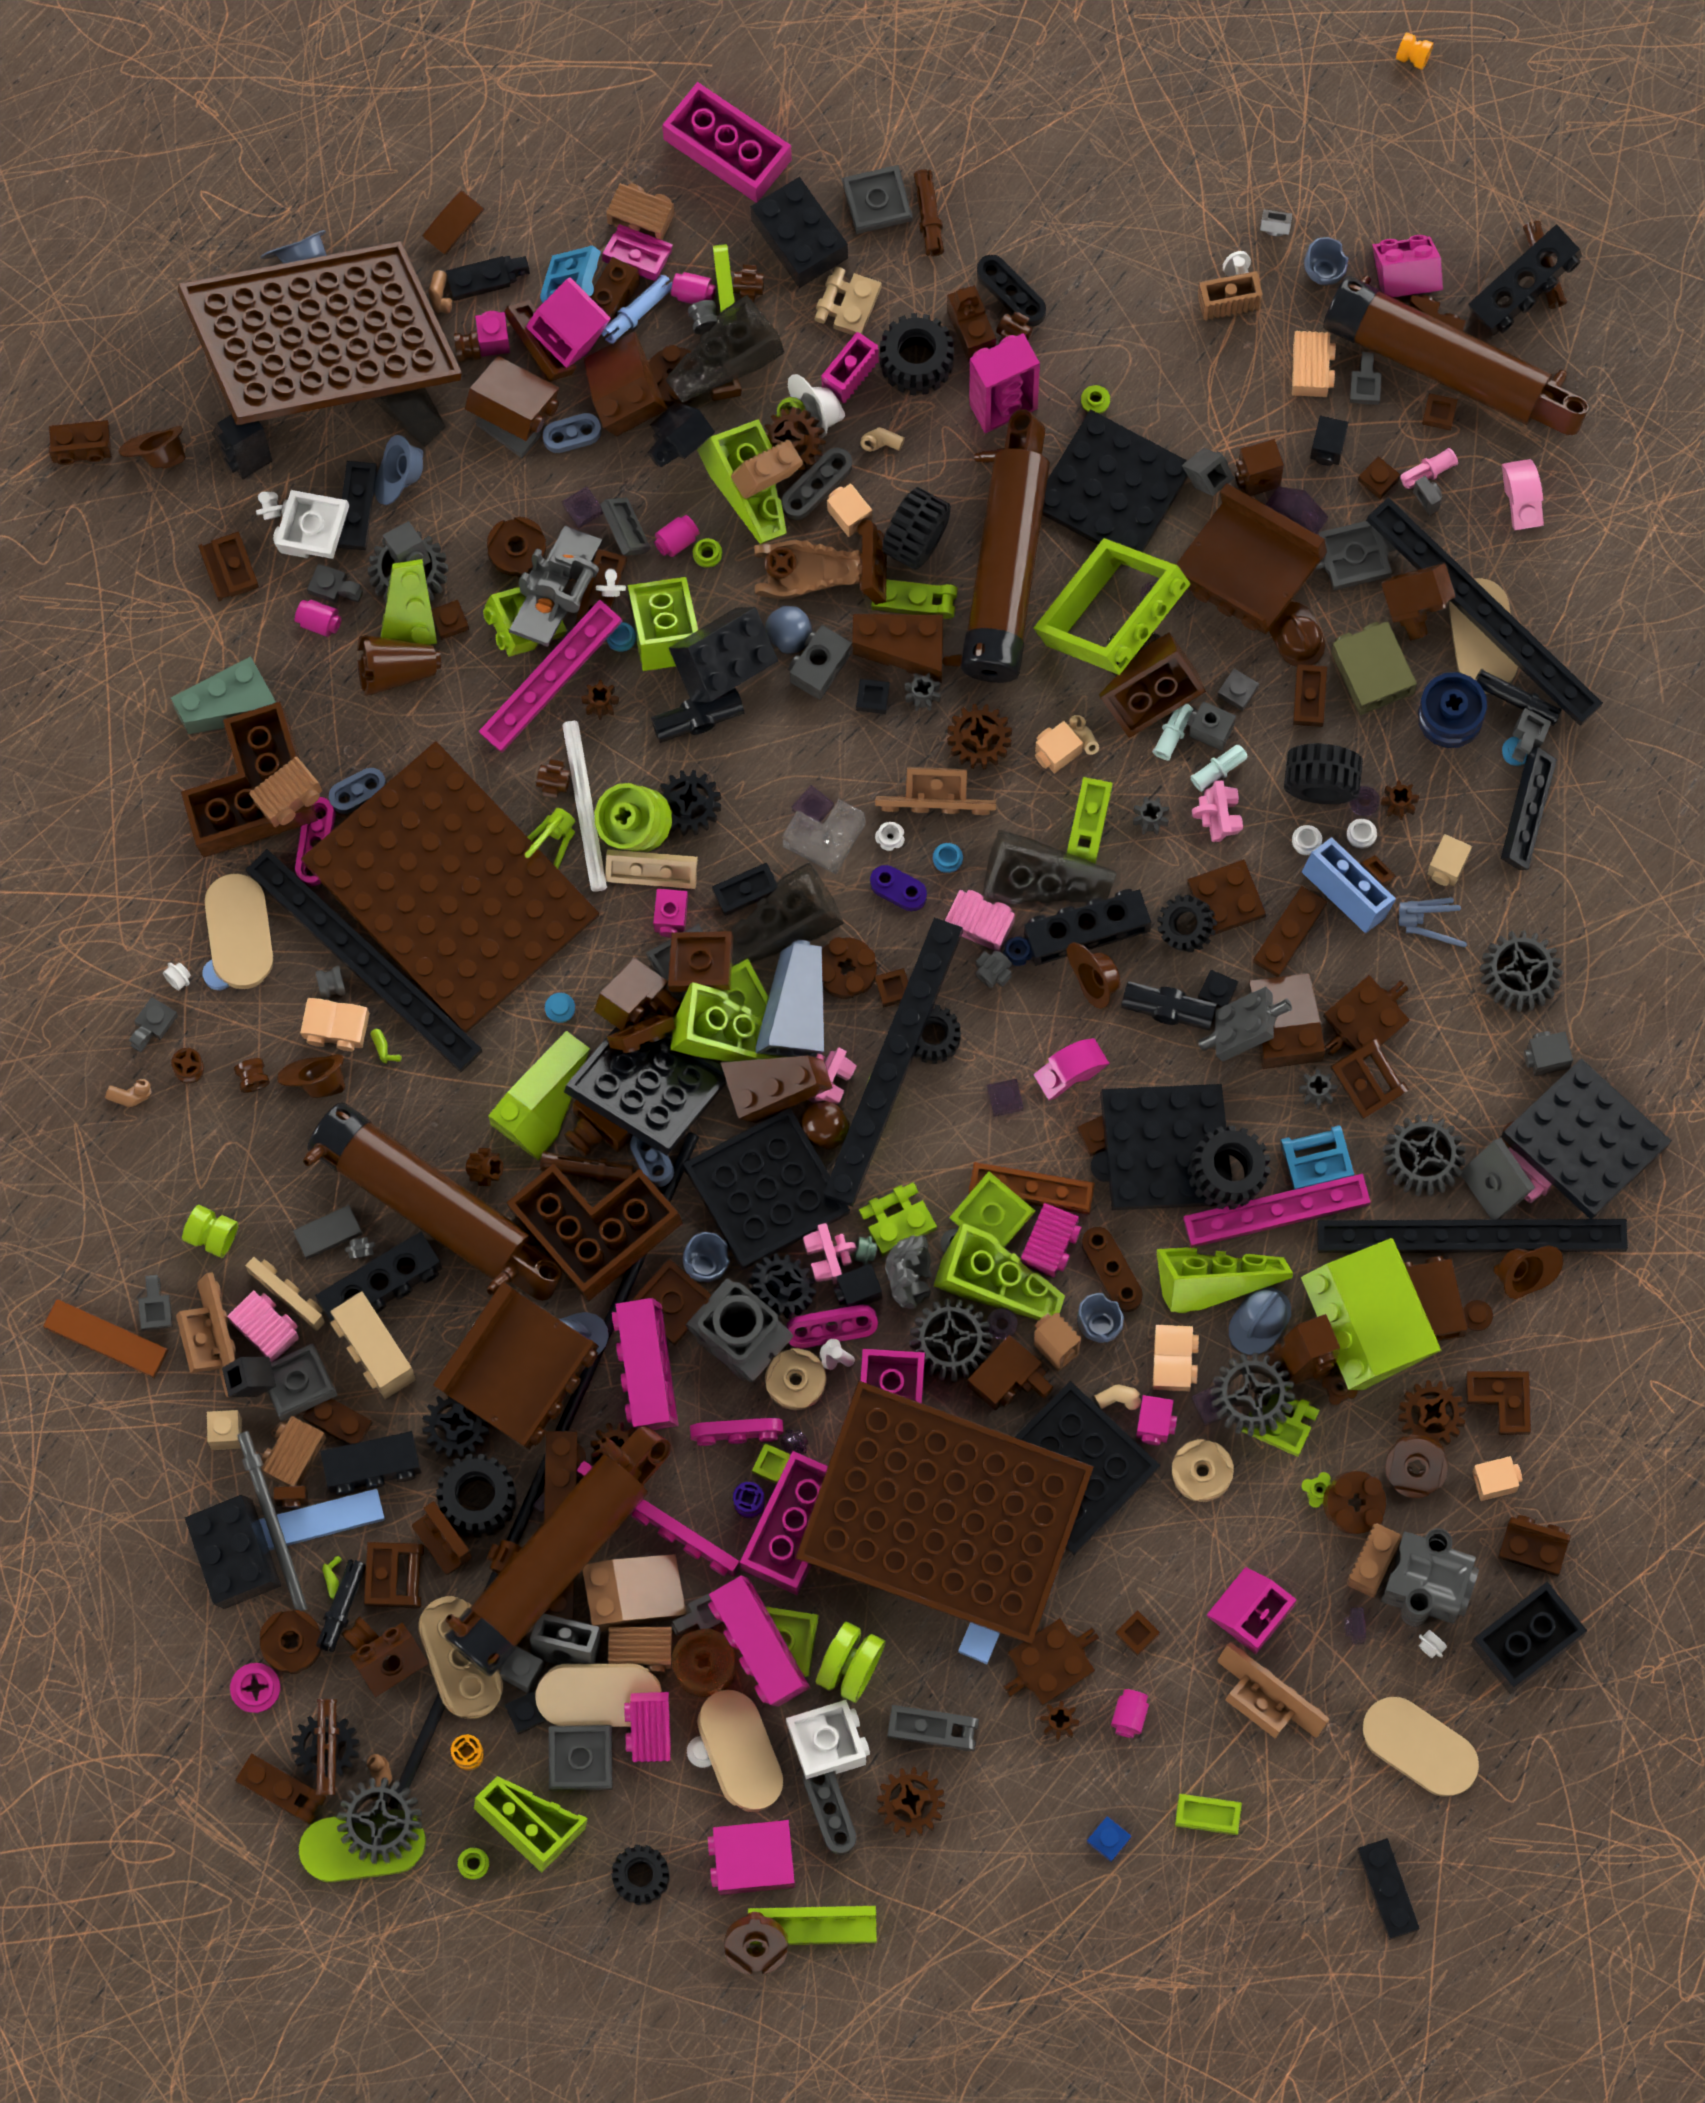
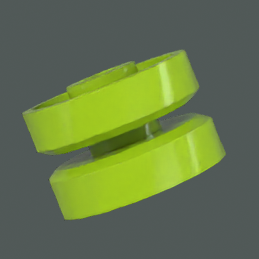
M632 783L616 784L607 789L599 798L594 812L595 827L599 836L608 845L621 850L650 852L664 842L672 825V811L667 800L656 790Z
M846 1621L826 1651L816 1678V1684L831 1691L839 1684L842 1677L845 1676L840 1688L841 1697L856 1703L875 1671L886 1641L870 1634L857 1649L861 1638L860 1628Z

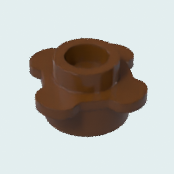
M1341 1371L1336 1376H1326L1322 1380V1387L1327 1389L1329 1402L1332 1405H1339L1348 1398L1354 1399L1357 1396L1358 1390L1348 1389ZM1338 1385H1341V1386L1343 1387V1389H1342V1390H1338V1389H1337V1386H1338Z

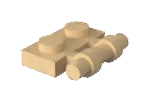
M835 267L832 275H829L826 280L825 286L827 288L823 298L818 300L816 305L817 313L814 319L824 324L829 315L836 318L833 324L834 329L853 336L856 332L863 335L881 290L882 282L854 273L851 282L848 283L843 281L846 271L841 267ZM837 292L845 295L841 306L833 303Z

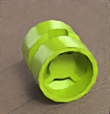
M198 1204L191 1212L185 1224L182 1240L193 1246H202L204 1244L205 1251L223 1258L235 1239L238 1222L224 1215L216 1218L215 1212Z

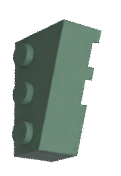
M251 656L171 697L174 709L188 734L225 728L223 719L276 703Z

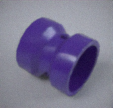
M744 1482L738 1485L733 1492L735 1511L740 1516L754 1518L761 1514L764 1509L765 1500L759 1485L754 1482Z

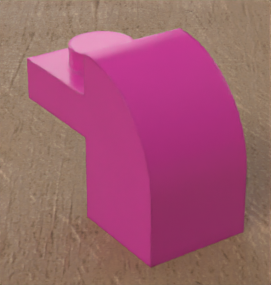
M1095 1038L1075 1042L1048 1058L1049 1062L1033 1075L1048 1100L1056 1099L1076 1082L1090 1080L1110 1063Z

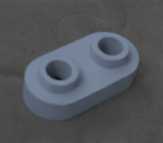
M583 413L551 422L543 431L544 445L553 453H563L591 445L598 441L601 436V424L599 419L590 413ZM589 428L592 432L585 435L582 433V430ZM557 436L563 437V441L559 443L554 442L553 439Z
M376 768L363 769L336 783L329 791V801L336 812L341 814L351 813L386 785L385 777ZM370 782L377 784L376 788L372 790L367 789L366 786ZM348 796L350 800L347 803H341L340 798Z
M633 1135L630 1141V1148L642 1172L656 1187L667 1185L674 1176V1168L669 1156L664 1155L653 1147L649 1151H643L644 1146L648 1144ZM664 1170V1173L662 1175H654L656 1171Z

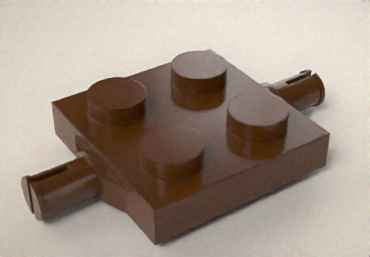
M1368 975L1325 1012L1323 1017L1333 1027L1336 1037L1325 1045V1051L1327 1052L1333 1047L1328 1052L1330 1056H1333L1344 1045L1355 1051L1376 1037L1381 1045H1383L1403 1028L1410 1019L1398 1007L1396 1000L1409 990L1406 985L1400 989L1404 982L1400 980L1387 992ZM1370 1054L1364 1057L1363 1060H1366Z
M1061 1618L1036 1633L1032 1644L1023 1642L1009 1651L1007 1654L1016 1666L1018 1677L1003 1685L1005 1691L1017 1685L1007 1692L1009 1697H1012V1695L1026 1687L1034 1693L1043 1706L1092 1674L1095 1669L1087 1659L1084 1648L1099 1639L1096 1633L1086 1640L1095 1630L1091 1627L1076 1638L1075 1635L1069 1632Z

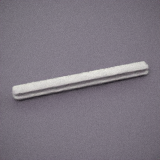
M568 721L563 723L562 726L591 890L598 892L605 890L607 884L598 833L595 827V815L578 722Z

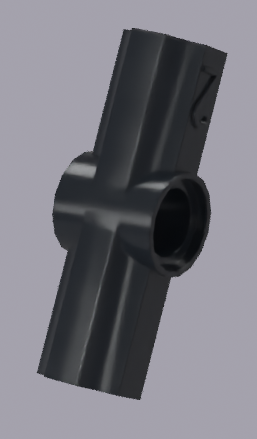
M733 688L712 702H691V699H688L679 708L651 717L657 739L662 743L688 733L691 735L705 733L714 728L716 723L745 713L740 695L736 688Z
M1128 981L1121 1008L1150 1015L1154 1020L1163 1024L1177 1025L1181 1023L1210 1031L1216 1004L1188 997L1184 992L1175 988L1160 987L1157 989Z

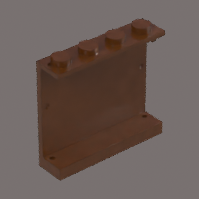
M1226 483L1220 491L1222 504L1176 565H1178L1190 582V586L1187 589L1192 591L1198 600L1207 603V601L1217 606V609L1222 614L1228 617L1233 615L1240 619L1242 624L1252 631L1257 629L1266 635L1326 555L1325 539Z
M502 1282L433 1385L530 1450L533 1445H538L546 1434L544 1428L549 1420H555L562 1411L564 1405L561 1402L567 1393L572 1394L577 1389L581 1381L579 1376L584 1368L591 1367L598 1356L596 1350L599 1346L518 1293L505 1282Z

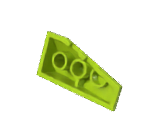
M758 419L711 436L697 451L711 479L761 545L787 534L782 502L778 498L776 484L745 499L731 478V474L745 460L747 461L749 458H753L759 453L761 454L763 451L772 448Z
M694 982L689 985L674 1019L676 1029L672 1031L670 1050L700 1058L728 1062L785 1057L756 1053V1044L762 1020L752 1015V1010L744 1005L740 1007L728 999L729 995L719 989Z
M565 1031L505 1094L488 1115L491 1126L539 1161L543 1151L547 1152L559 1136L562 1122L572 1098L564 1093L566 1084L587 1061L590 1048L568 1031Z
M965 1223L961 1224L941 1259L934 1287L968 1300L1035 1320H1040L1046 1314L1052 1316L1055 1313H1060L1065 1298L1063 1293L1039 1273L1031 1271L1020 1261L1021 1259L1016 1254H1011L998 1243L999 1240L992 1234Z
M1197 1248L1157 1249L1162 1297L1171 1312L1187 1313L1189 1311L1202 1310L1293 1277V1272L1284 1257L1245 1254L1242 1258H1234L1226 1255V1251L1216 1250V1254L1213 1256L1197 1254Z

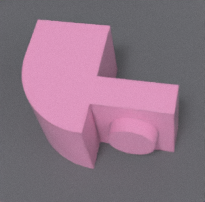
M1528 459L1502 464L1504 490L1510 499L1513 529L1521 530L1544 526L1541 502L1543 501V493L1534 462Z

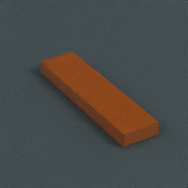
M978 1162L973 1164L969 1194L989 1171L1027 1204L1043 1207L1044 1203L1061 1210L1090 1215L1095 1187L1094 1182Z
M56 1299L43 1325L46 1330L152 1378L156 1377L168 1353V1349L58 1299Z

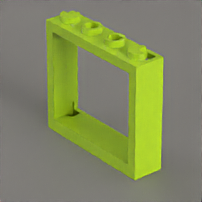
M1104 538L1033 629L1047 647L1120 675L1190 586V582L1178 565ZM1121 564L1160 578L1106 648L1068 633Z

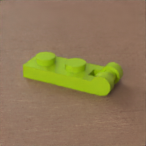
M886 579V602L875 605L872 601L871 608L877 611L910 615H943L944 619H951L955 616L953 601L957 598L958 588L949 584L940 586ZM933 597L942 598L941 604L933 605Z
M1083 777L1066 859L1075 860V858L1086 859L1087 863L1096 864L1113 786L1112 782ZM1079 839L1090 840V847L1078 846Z

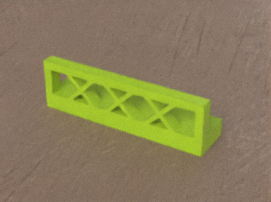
M876 1906L748 1908V1914L760 1912L764 1917H769L778 1922L788 1935V1945L877 1943ZM753 1941L750 1943V1946L762 1945V1943L758 1941Z

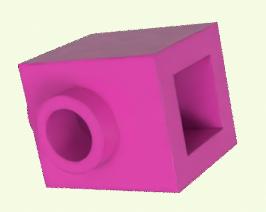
M486 311L482 315L475 316L481 357L510 353L505 312Z
M657 889L653 921L655 932L663 937L671 938L672 933L685 931L688 908L687 891Z
M1143 1395L1136 1438L1142 1439V1442L1148 1445H1160L1161 1442L1167 1443L1168 1434H1175L1177 1416L1171 1415L1174 1400Z

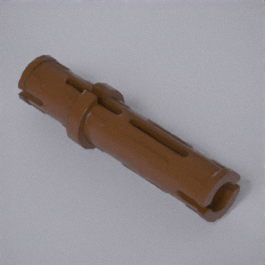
M922 169L914 173L921 215L919 228L920 232L923 233L926 255L934 257L944 253L941 237L943 224L942 220L939 219L932 171Z
M1534 221L1533 227L1531 222L1523 226L1530 248L1544 236L1541 221ZM1549 256L1543 259L1541 265L1545 268L1553 267L1552 257ZM1560 281L1551 291L1545 293L1550 309H1555L1556 303H1558L1559 307L1567 303Z
M543 1151L540 1162V1171H545L554 1163L562 1174L597 1179V1182L604 1183V1180L623 1183L634 1174V1165L608 1162L606 1158L595 1160Z
M317 1699V1728H314V1735H317L316 1795L333 1796L336 1795V1735H339L340 1728H336L337 1699ZM326 1717L329 1718V1720H328V1744H325V1718H326ZM326 1750L328 1751V1777H327V1778H325V1751H326Z

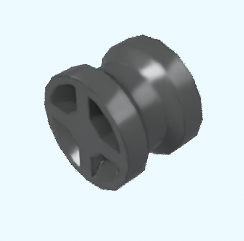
M713 300L699 301L687 309L689 317L694 321L692 328L695 334L712 333L722 326L720 317L716 316L717 306Z
M335 966L331 971L327 972L323 970L315 971L323 1000H327L331 995L335 994L339 996L346 995L339 966Z

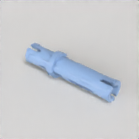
M660 275L630 305L622 307L617 312V316L607 324L601 333L602 336H605L607 333L610 334L605 340L614 344L628 329L635 328L638 325V320L671 292L672 282L664 285L670 279L665 275Z

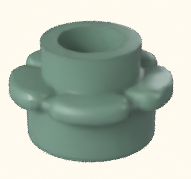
M868 1236V1238L858 1237L854 1261L862 1262L863 1266H865L868 1260L874 1261L877 1243L872 1242L871 1236Z

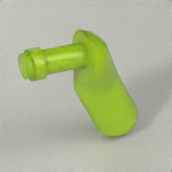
M373 1029L370 1036L376 1046L380 1060L385 1064L388 1061L401 1062L402 1056L388 1055V1043L380 1029Z
M336 1556L328 1565L324 1563L322 1568L328 1593L332 1599H334L339 1581L331 1569L341 1563L342 1559L339 1556Z

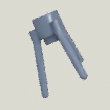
M1452 897L1400 902L1399 926H1406V933L1420 934L1463 948L1467 946V943L1417 927V924H1423L1424 913L1460 911V905H1443L1453 903L1454 899Z

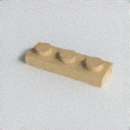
M607 849L605 878L606 882L696 889L698 857Z
M253 1257L245 1265L251 1276L315 1331H318L325 1323L321 1315L323 1309L312 1299L309 1298L306 1302L298 1295L300 1292L299 1288L290 1280L286 1279L284 1282L275 1275L278 1271L268 1261L264 1259L260 1262Z

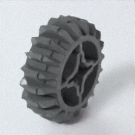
M417 531L418 535L422 539L421 532ZM428 535L423 539L432 563V569L426 582L430 602H433L434 596L432 592L441 594L442 587L440 584H446L447 576L444 574L449 571L448 564L444 563L447 560L446 554L440 553V544H432V537ZM383 538L384 548L375 546L374 552L376 555L369 557V562L372 566L368 567L367 571L368 575L372 576L369 579L370 585L376 587L375 593L378 597L384 595L383 599L386 603L390 575L385 578L384 571L392 556Z
M1525 930L1521 931L1519 938H1516L1513 931L1509 932L1508 941L1500 935L1497 938L1498 945L1494 943L1489 944L1488 950L1490 953L1483 954L1482 960L1485 964L1480 966V972L1485 974L1481 977V983L1490 984L1485 992L1488 995L1496 992L1494 1002L1499 1003L1502 999L1505 1000V1009H1509L1511 1003L1516 1004L1517 1012H1521L1523 1004H1526L1529 1011H1533L1535 1007L1534 1001L1539 1006H1544L1546 1003L1545 997L1552 999L1555 995L1553 989H1559L1561 983L1557 979L1563 975V971L1557 968L1562 963L1561 959L1553 958L1557 952L1556 948L1547 950L1546 947L1549 941L1544 939L1541 943L1537 942V933H1534L1531 939L1526 938L1527 933ZM1523 951L1533 954L1538 959L1527 958ZM1511 952V964L1504 966L1503 970L1497 971V962L1504 955ZM1517 965L1521 967L1522 971H1527L1525 979L1520 971H1516ZM1545 971V981L1536 989L1531 990V978L1538 976L1539 972ZM1505 983L1515 984L1519 991L1509 988Z
M1418 1114L1415 1116V1124L1409 1118H1405L1403 1121L1404 1128L1396 1124L1393 1128L1395 1134L1387 1135L1386 1140L1390 1144L1383 1147V1152L1388 1154L1383 1158V1164L1392 1165L1387 1169L1386 1173L1388 1176L1397 1174L1393 1182L1396 1186L1402 1182L1406 1183L1403 1190L1405 1193L1409 1192L1411 1187L1416 1188V1196H1420L1422 1189H1426L1427 1195L1430 1197L1433 1196L1434 1187L1440 1193L1445 1192V1184L1452 1187L1455 1184L1454 1177L1461 1176L1462 1170L1459 1167L1465 1165L1466 1159L1460 1155L1465 1153L1466 1148L1465 1146L1458 1145L1462 1141L1461 1135L1451 1136L1455 1130L1453 1125L1447 1129L1443 1128L1445 1123L1443 1118L1438 1121V1124L1432 1123L1434 1118L1431 1114L1428 1115L1426 1122H1422V1117ZM1415 1135H1429L1426 1138V1140L1422 1142H1417L1412 1139L1410 1142L1407 1141L1408 1138ZM1437 1140H1440L1446 1147L1449 1161L1443 1159L1444 1155L1437 1152L1435 1147ZM1431 1145L1428 1152L1429 1157L1427 1156L1425 1160H1422L1421 1164L1418 1166L1420 1154L1426 1151L1428 1146ZM1399 1149L1406 1152L1405 1156L1412 1160L1413 1167L1411 1171L1403 1165ZM1426 1169L1442 1170V1172L1434 1176H1420Z
M948 1298L945 1299L944 1308H941L937 1301L933 1302L934 1312L932 1313L925 1307L922 1313L926 1319L921 1317L914 1319L915 1324L920 1328L914 1327L910 1329V1335L916 1338L909 1341V1346L918 1348L913 1352L925 1353L924 1368L930 1365L928 1376L932 1377L936 1371H939L940 1381L945 1380L946 1374H951L952 1382H957V1373L960 1372L964 1379H968V1369L970 1368L975 1372L979 1368L977 1362L983 1364L987 1359L983 1353L992 1352V1346L986 1342L993 1340V1334L985 1332L990 1328V1323H979L984 1317L983 1312L980 1311L972 1315L974 1305L969 1304L964 1310L962 1309L963 1301L960 1299L956 1302V1307H951V1301ZM943 1319L945 1320V1327L941 1332L934 1333L932 1337H926L927 1332L935 1323ZM954 1319L967 1323L974 1333L969 1334V1331L958 1329L955 1326ZM949 1327L955 1340L953 1353H951V1348L947 1341ZM976 1343L973 1352L967 1358L961 1361L957 1360L959 1350L969 1347V1344ZM927 1347H933V1350L945 1352L948 1362L934 1357Z
M1256 1352L1252 1354L1251 1361H1247L1245 1354H1240V1364L1233 1358L1229 1359L1230 1369L1225 1366L1219 1368V1372L1223 1377L1215 1376L1213 1383L1218 1387L1211 1389V1395L1218 1397L1212 1401V1407L1222 1408L1217 1412V1418L1222 1419L1228 1416L1225 1427L1229 1428L1233 1423H1236L1235 1433L1240 1434L1242 1428L1245 1427L1248 1428L1247 1434L1249 1437L1253 1436L1254 1428H1258L1260 1435L1264 1436L1266 1434V1425L1272 1431H1276L1278 1426L1275 1420L1285 1423L1287 1417L1283 1412L1291 1413L1293 1406L1287 1402L1295 1400V1394L1287 1392L1294 1388V1383L1292 1381L1283 1382L1288 1377L1289 1372L1287 1370L1280 1373L1277 1372L1281 1366L1279 1361L1275 1362L1272 1366L1268 1365L1270 1361V1356L1268 1355L1264 1357L1263 1362L1257 1361L1258 1353ZM1254 1373L1266 1376L1274 1385H1271L1270 1382L1261 1383L1257 1381ZM1242 1374L1244 1386L1236 1390L1234 1394L1227 1395L1229 1384ZM1249 1384L1253 1392L1258 1394L1256 1404L1255 1400L1248 1395ZM1278 1394L1277 1405L1269 1413L1263 1415L1262 1402L1270 1399L1271 1395ZM1232 1405L1247 1407L1254 1417L1239 1413Z
M370 1778V1789L366 1790L363 1783L360 1782L357 1784L358 1789L361 1791L359 1795H356L352 1790L347 1792L348 1796L353 1800L352 1803L341 1801V1807L348 1811L347 1813H337L339 1820L346 1821V1823L338 1825L337 1830L338 1832H348V1834L341 1838L343 1844L353 1841L348 1849L351 1854L361 1849L359 1859L364 1861L368 1854L371 1853L372 1864H377L378 1857L382 1854L383 1860L387 1864L390 1863L389 1853L394 1852L397 1859L402 1858V1854L398 1850L401 1846L408 1852L412 1850L411 1845L406 1842L408 1838L418 1841L419 1836L412 1832V1829H422L423 1824L419 1821H413V1818L422 1816V1811L420 1809L411 1810L412 1807L418 1804V1800L414 1797L406 1801V1798L411 1793L409 1788H405L398 1793L400 1782L395 1781L391 1788H388V1779L382 1778L381 1787H377L375 1779ZM378 1796V1800H376V1804L371 1811L356 1813L365 1801ZM388 1797L395 1799L403 1806L405 1819L388 1813ZM382 1810L384 1818L388 1821L386 1825L382 1824L383 1827L377 1831L375 1823L370 1820L374 1816L377 1818L376 1815L381 1814ZM354 1823H360L362 1826L371 1828V1845L363 1842L356 1835ZM403 1828L401 1834L394 1841L381 1845L385 1834L389 1830Z

